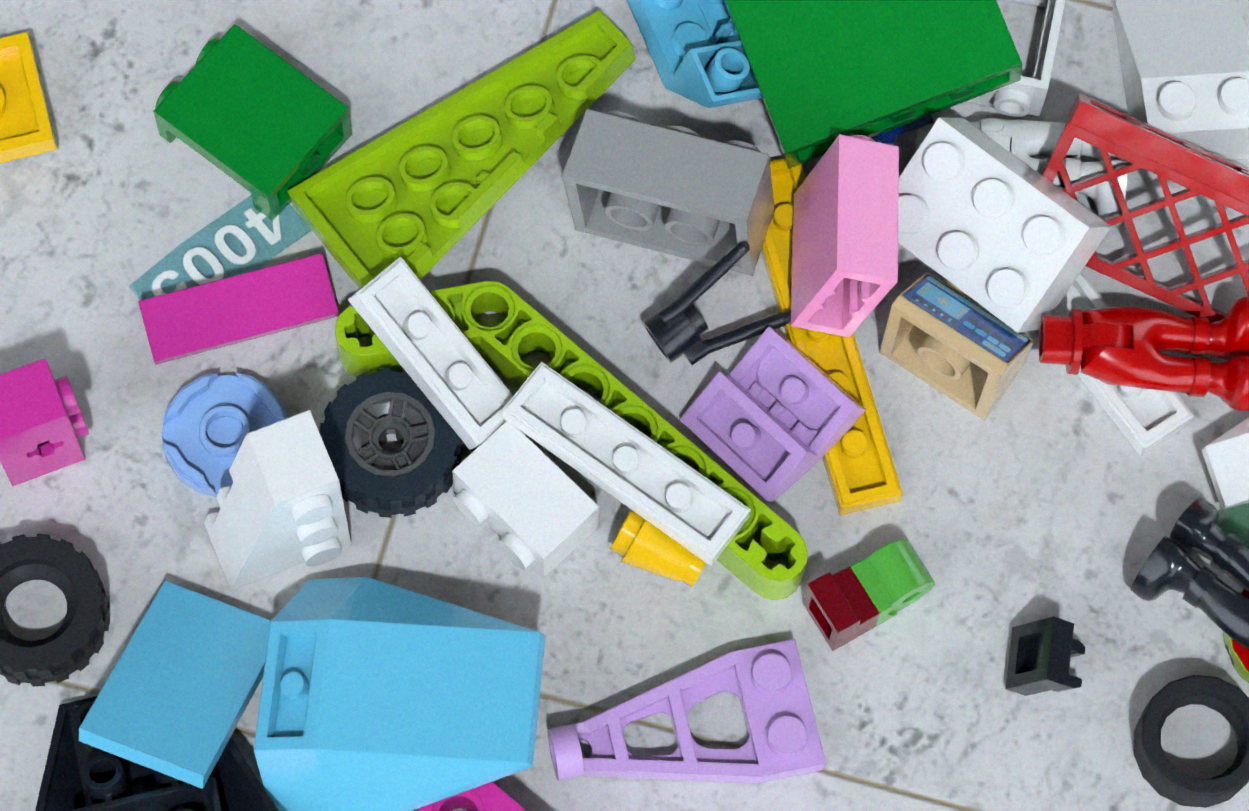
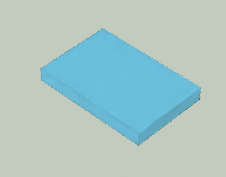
M165 580L80 725L79 741L203 789L263 678L271 620Z

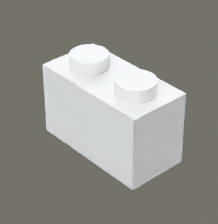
M508 421L501 425L452 471L454 492L456 493L453 500L456 506L475 525L480 526L485 521L501 537L498 544L505 555L522 570L531 566L545 578L599 527V506L531 440Z

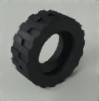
M25 534L12 537L13 540L4 544L0 543V675L5 676L8 682L20 685L22 682L31 683L32 687L45 686V683L51 681L59 683L69 679L68 675L76 670L81 672L90 664L88 660L95 652L98 654L103 646L102 638L104 632L109 630L110 618L107 614V608H110L108 595L91 560L83 551L77 552L72 543L62 538L60 541L51 539L50 535L37 534V537H26ZM31 580H44L56 585L65 595L67 601L65 620L54 634L45 639L36 641L20 639L14 636L4 624L2 616L4 602L8 594L18 585Z

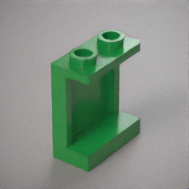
M236 24L221 39L215 37L203 47L198 55L196 66L181 82L175 80L162 91L153 110L161 137L169 143L177 137L251 192L254 208L260 213L262 212L272 222L291 203L287 191L317 174L352 135L349 107Z

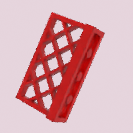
M1078 93L1068 113V120L1041 175L1053 183L1059 171L1065 185L1060 187V189L1077 202L1075 192L1111 180L1122 212L1105 217L1102 220L1110 226L1125 221L1137 252L1110 261L1097 255L1095 250L1085 266L1193 316L1208 318L1210 323L1221 321L1226 313L1211 307L1204 288L1205 285L1240 273L1247 292L1246 297H1249V277L1247 274L1249 259L1242 260L1232 229L1249 224V169L1082 93ZM1074 138L1099 148L1107 171L1071 183L1064 164V158ZM1109 153L1129 163L1114 168ZM1141 168L1157 174L1164 197L1128 209L1117 177ZM1166 179L1187 189L1171 194ZM1197 195H1203L1214 200L1222 223L1186 235L1174 203ZM1223 205L1244 215L1228 220ZM1168 206L1179 238L1143 250L1132 218ZM1225 232L1236 264L1200 276L1189 245ZM1183 247L1194 279L1171 287L1154 281L1147 259ZM1140 262L1145 276L1125 267ZM1197 288L1202 302L1182 293Z

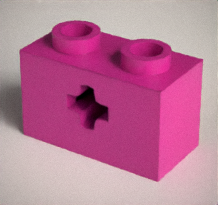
M46 358L0 374V462L12 487L85 460L78 438L89 435V431L67 375L54 379Z

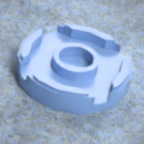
M219 373L203 375L181 388L166 408L162 431V443L166 460L178 479L200 494L216 497L220 488L227 486L231 488L233 480L229 469L246 434L287 419L285 407L274 391L251 375L235 373L236 376L228 374L219 376Z

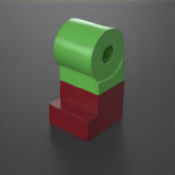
M900 539L883 546L867 558L834 575L829 572L807 583L802 603L828 645L834 651L896 616L898 611L928 593L935 585V582L908 539Z

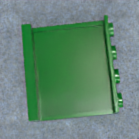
M725 0L778 136L780 149L788 169L823 156L839 134L845 136L863 135L871 138L1021 80L1022 62L997 0Z

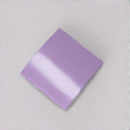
M769 326L729 375L721 371L716 374L679 420L766 501L773 502L806 474L841 439L866 409L780 331Z

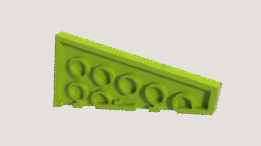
M598 10L289 189L287 192L292 205L359 290L399 257L405 261L418 279L421 280L573 125L586 109L636 60L632 43L601 10Z

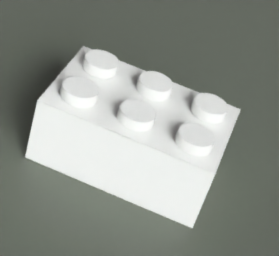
M939 117L899 177L898 243L1017 333L1039 330L1041 316L1053 313L1111 228L1101 218L964 118Z

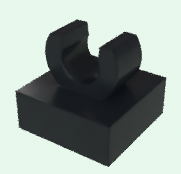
M1052 616L1012 627L1005 689L1028 696L1050 690L1062 692L1081 687L1082 679L1069 674L1070 658L1084 655L1086 648L1080 641L1073 639L1074 623Z

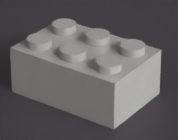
M586 109L563 172L575 230L713 266L737 244L745 241L749 244L750 250L730 270L753 276L775 211L769 154L762 153L755 146L737 140L722 143L702 138L693 130L683 126L671 125L662 128L642 123L636 117L623 111L610 110L602 113Z

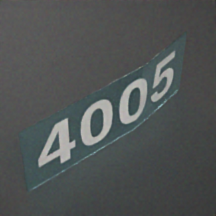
M249 196L181 243L133 282L129 288L139 300H144L252 272L312 230L290 204L272 221L253 206L252 197Z

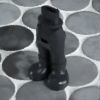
M1199 497L1178 518L1170 537H1163L1137 574L1130 590L1145 601L1156 600L1168 590L1184 593L1183 600L1195 608H1200L1221 630L1249 650V597L1242 595L1218 578V575L1206 566L1202 568L1189 556L1200 554L1211 561L1210 566L1220 573L1226 574L1249 593V547L1245 545L1246 541L1233 533L1227 537L1218 524L1219 514L1215 506Z

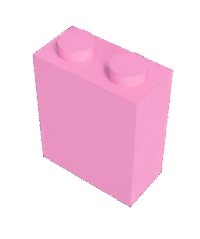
M839 134L794 193L790 326L850 337L898 282L899 147L878 143L872 138L863 135L845 136Z

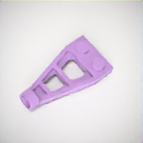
M795 639L732 651L588 720L547 729L551 758L558 781L583 776L763 783L824 770L826 765ZM722 692L736 695L740 700L749 737L748 741L738 749H714L700 746L692 739L687 719L692 707ZM659 713L670 716L677 744L675 752L668 755L643 757L634 756L628 752L623 734L628 724ZM584 740L590 745L592 750L590 758H583L580 741Z

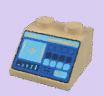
M926 272L903 291L892 304L879 353L985 421L1024 366L1034 340L1028 337L1026 332L1017 333L988 310L975 303L971 297L947 279L939 280Z

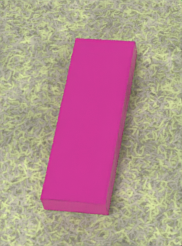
M323 253L138 301L155 365L339 317Z

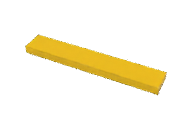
M784 158L770 161L775 211L761 250L779 313L791 309L794 193L806 179L802 164L788 169ZM791 323L786 324V326H783L786 338L866 409L852 427L822 457L839 516L901 501L902 489L854 333L850 337L793 327L790 326Z

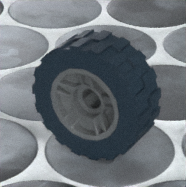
M391 368L379 369L377 373L369 375L367 372L356 376V381L348 386L344 384L337 391V397L334 401H329L324 410L325 420L324 423H320L319 433L339 479L342 498L346 502L349 500L354 503L357 510L367 514L369 511L378 513L379 517L392 518V515L404 514L405 517L416 514V510L422 507H431L437 503V498L443 492L447 493L453 485L452 471L461 463L462 440L404 369L403 372L391 371ZM388 434H396V440L402 443L401 448L392 452L382 449L381 446L387 441Z

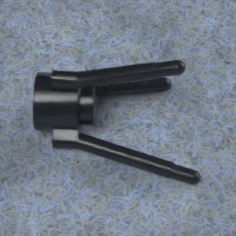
M741 241L675 301L672 300L642 321L646 331L670 363L684 354L689 363L694 365L709 353L763 334L769 326L777 329L791 323L790 309L702 341L700 335L709 328L693 303L750 250L747 242Z

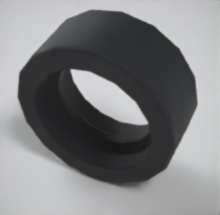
M1190 675L1169 682L1150 699L1134 730V756L1142 777L1160 796L1181 806L1207 808L1230 800L1249 782V697L1239 687L1214 676ZM1190 704L1204 705L1219 712L1233 726L1237 736V754L1232 765L1224 773L1209 779L1193 778L1178 771L1165 757L1161 746V729L1166 718L1177 708Z

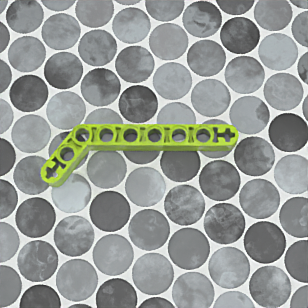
M484 281L429 291L486 363L517 390L537 368L523 363L522 357L532 351H543L552 357V361L547 366L581 390L591 391L596 394L602 405L750 508V517L717 558V561L752 591L765 599L780 600L788 598L797 591L803 579L808 555L805 540L801 535L514 291L504 284L494 281ZM353 306L346 308L339 315L335 324L337 349L343 368L353 376H359L366 372L368 375L377 373L379 369L384 368L403 372L404 368ZM489 311L498 312L506 318L504 322L494 327H484L475 321L477 316ZM364 335L371 336L373 345L360 347L358 338ZM756 534L761 535L759 544L754 541ZM783 556L788 560L787 568L781 564H778L772 570L765 567L766 558L774 562Z

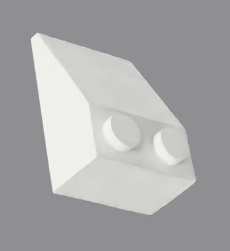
M1112 0L1128 114L1224 159H1249V32L1237 0Z

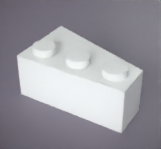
M305 411L247 433L229 469L233 484L231 488L230 486L220 488L216 496L221 509L219 513L208 514L204 521L230 591L303 562L307 566L324 564L339 556L342 552V547L351 544L340 482L311 411Z

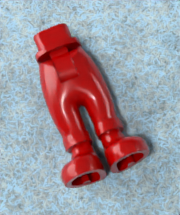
M1245 296L1235 300L1229 307L1225 317L1221 321L1210 323L1208 318H1187L1162 310L1132 306L1088 309L1084 312L1081 309H1071L1068 316L1043 314L1039 326V362L1065 365L1066 373L1073 375L1079 373L1081 365V373L1109 385L1186 393L1188 396L1204 397L1209 392L1220 397L1230 408L1237 411H1249V297ZM1158 350L1185 353V355L1197 357L1208 354L1228 361L1211 363L1210 359L1192 357L1190 359L1164 355Z

